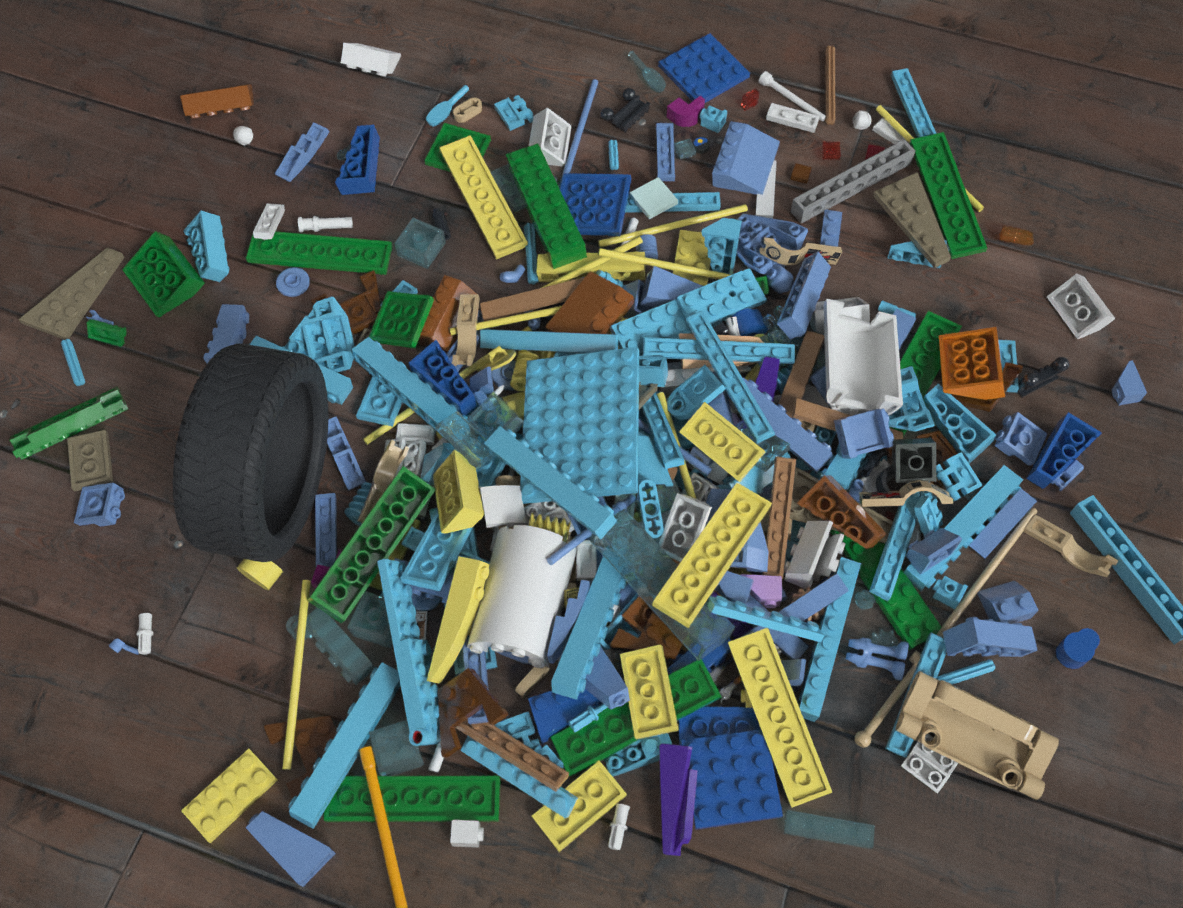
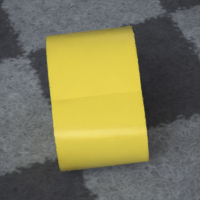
M243 559L237 567L245 577L266 590H269L283 573L282 569L272 561L258 562Z

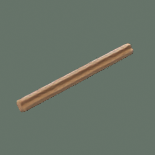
M827 46L826 124L833 125L835 123V47Z

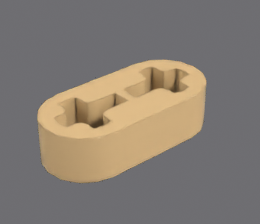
M471 98L454 108L455 121L463 123L481 113L482 102L478 98Z
M546 666L544 668L534 667L518 684L515 691L522 698H525L547 675L549 668Z

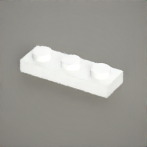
M771 103L766 120L814 133L820 116Z
M266 204L253 231L254 238H261L263 240L273 238L284 214V205Z

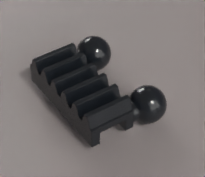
M626 88L623 91L622 96L624 100L630 102L614 115L613 110L609 107H605L601 111L603 120H611L613 125L625 133L628 128L631 129L632 124H636V120L639 121L641 116L644 117L645 112L648 113L650 103L641 101L640 96L636 95L632 88Z
M1058 357L1050 366L1046 365L1044 369L1040 368L1038 372L1034 371L1025 374L1019 381V390L1017 391L1019 396L1023 398L1059 378L1057 375L1068 369L1069 360L1065 357Z

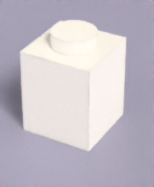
M452 820L451 845L457 847H479V841H483L484 827H480L479 821Z

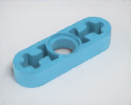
M643 480L638 486V498L644 533L650 539H657L664 531L657 487L653 481ZM645 484L648 488H652L649 492V497H654V500L643 502V499L647 498L646 491H642ZM653 504L656 508L655 514H647L645 506ZM657 517L658 520H654V526L658 527L659 530L656 532V535H653V532L648 530L652 527L651 521L647 522L646 519Z

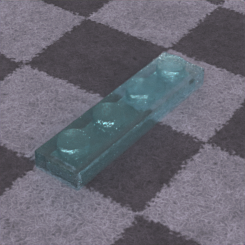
M787 810L784 834L872 849L875 825Z

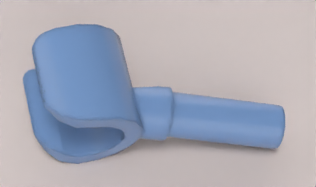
M94 310L89 311L93 315L92 317L86 316L88 320L93 319L110 325L114 324V322L100 317Z
M118 638L114 639L109 645L117 653L123 648L126 651L139 655L138 649L128 646Z

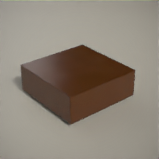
M795 163L790 180L807 184L812 167Z

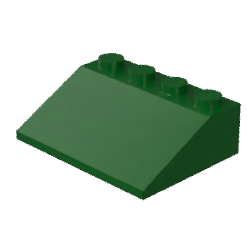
M156 231L122 269L157 317L163 316L193 297L205 284L172 239Z

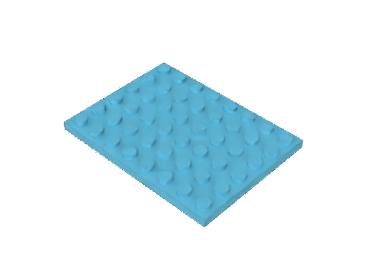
M638 347L527 361L523 440L529 444V449L531 451L536 449L543 456L542 459L545 462L550 460L556 465V470L559 473L564 471L571 477L570 481L573 484L578 482L582 485L587 495L592 493L596 497L638 493ZM521 476L520 489L523 504L552 501Z

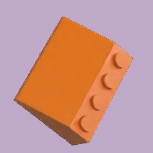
M997 327L939 335L943 393L984 400L1005 397Z

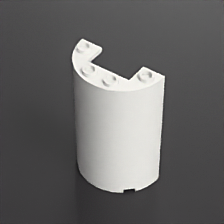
M826 299L823 310L827 403L831 405V409L851 416L884 408L888 415L894 413L903 405L896 315L879 311L873 321L869 323L838 315L844 307V303Z
M514 525L513 529H508L509 527L506 526L501 528L497 534L489 563V576L485 580L483 588L484 596L480 600L467 648H470L472 652L482 653V651L487 652L488 647H491L493 651H508L517 657L529 656L528 662L532 663L534 667H549L548 649L556 616H561L564 590L568 589L576 548L553 565H549L547 558L567 544L562 541L563 536L533 526Z

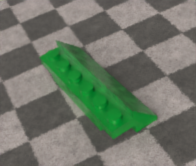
M118 386L12 435L9 441L13 445L12 452L15 457H20L23 460L128 410Z

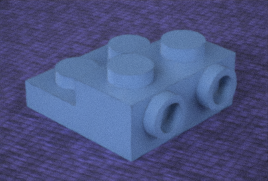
M1019 412L1007 415L1002 421L1003 429L994 438L997 440L995 446L1008 456L1015 455L1028 466L1034 464L1047 433Z
M115 483L82 487L74 523L79 526L96 524L100 527L115 525L116 520L121 515L119 507L121 501L125 498L124 489Z

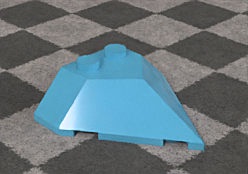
M334 297L317 301L313 305V310L308 316L304 317L289 337L288 343L282 348L304 354L312 358L317 364L337 373L349 370L354 359L352 349L355 346L348 316Z
M913 367L901 369L903 405L897 411L888 415L889 427L914 432L933 427L934 422L929 409H926Z
M638 430V486L643 480H651L656 485L665 484L666 487L674 486L668 470L663 465L652 435Z

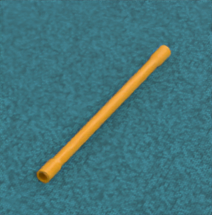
M372 746L359 749V753L366 774L396 908H408L376 773Z

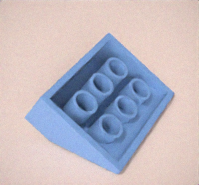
M730 121L712 173L713 187L763 195L780 141L748 124Z

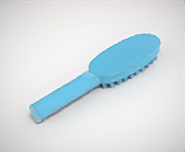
M464 85L448 101L436 105L427 115L428 124L434 127L443 122L452 111V106L469 90L468 86Z

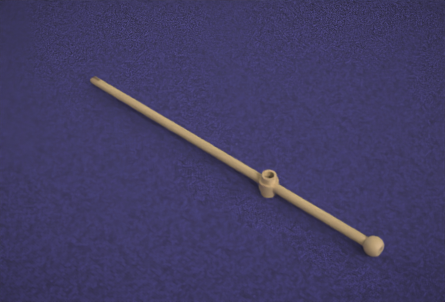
M1031 508L943 624L937 634L938 636L944 638L943 631L952 628L1023 533L1026 526L1037 514L1036 508ZM917 650L908 659L913 664L902 681L865 730L856 733L855 742L860 747L865 748L870 745L872 741L871 735L910 684L921 658V654Z

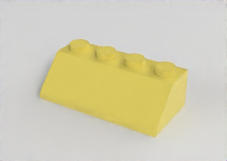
M453 450L433 474L441 533L444 534L472 528L484 515L474 457Z

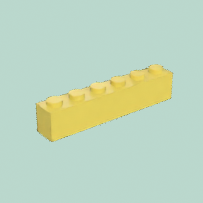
M624 252L626 254L645 257V252ZM547 253L538 254L539 282H553L600 256L598 253H587V258L553 269ZM612 258L576 277V279L586 277L590 271L596 274L598 270H602L611 274V277L615 280H645L646 265Z

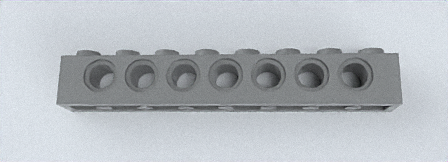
M906 140L891 146L794 198L791 213L800 223L813 218L909 166L915 150Z

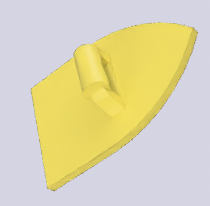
M500 346L496 347L487 354L489 362L477 369V371L480 372L486 367H491V371L510 363L516 356V351L504 350Z

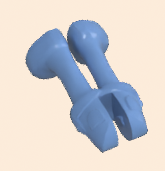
M864 637L849 639L848 646L857 650L862 649L863 655L847 652L846 660L855 663L857 667L866 668L867 665L887 669L892 672L894 679L902 681L905 669L904 662L874 657L872 653L906 660L908 642L902 641L897 646L891 647L871 643V639Z

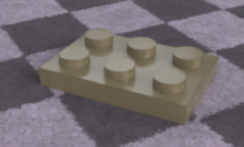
M106 430L67 438L71 488L74 492L82 490V487L113 483L109 436Z

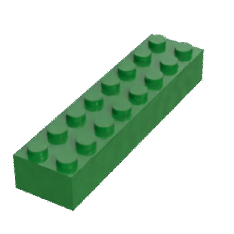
M537 143L506 154L509 170L553 269L587 258L585 243L539 144Z
M403 466L307 601L339 623H343L378 574L379 567L377 561L389 558L436 489Z

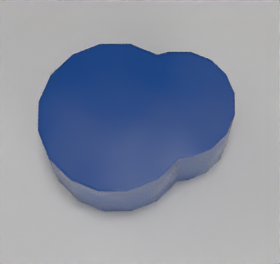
M743 309L732 316L737 317L740 336L754 337L756 334H765L769 329L758 309Z
M1084 628L1079 632L1067 635L1056 648L1057 659L1062 665L1070 669H1078L1084 666L1095 654V649L1100 643L1099 635L1089 628Z

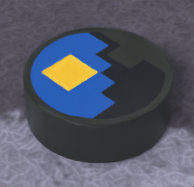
M697 137L693 141V150L696 153L704 154L709 151L710 141L707 138Z

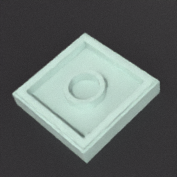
M659 177L630 192V197L648 219L678 204V199Z

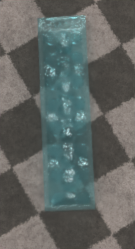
M625 508L613 515L617 522L602 539H599L592 533L591 543L698 661L730 638L735 626L725 616L711 613L706 604L689 628L652 606L654 599L678 565Z

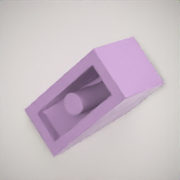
M741 574V576L754 580L750 595L765 608L780 606L782 601V576Z

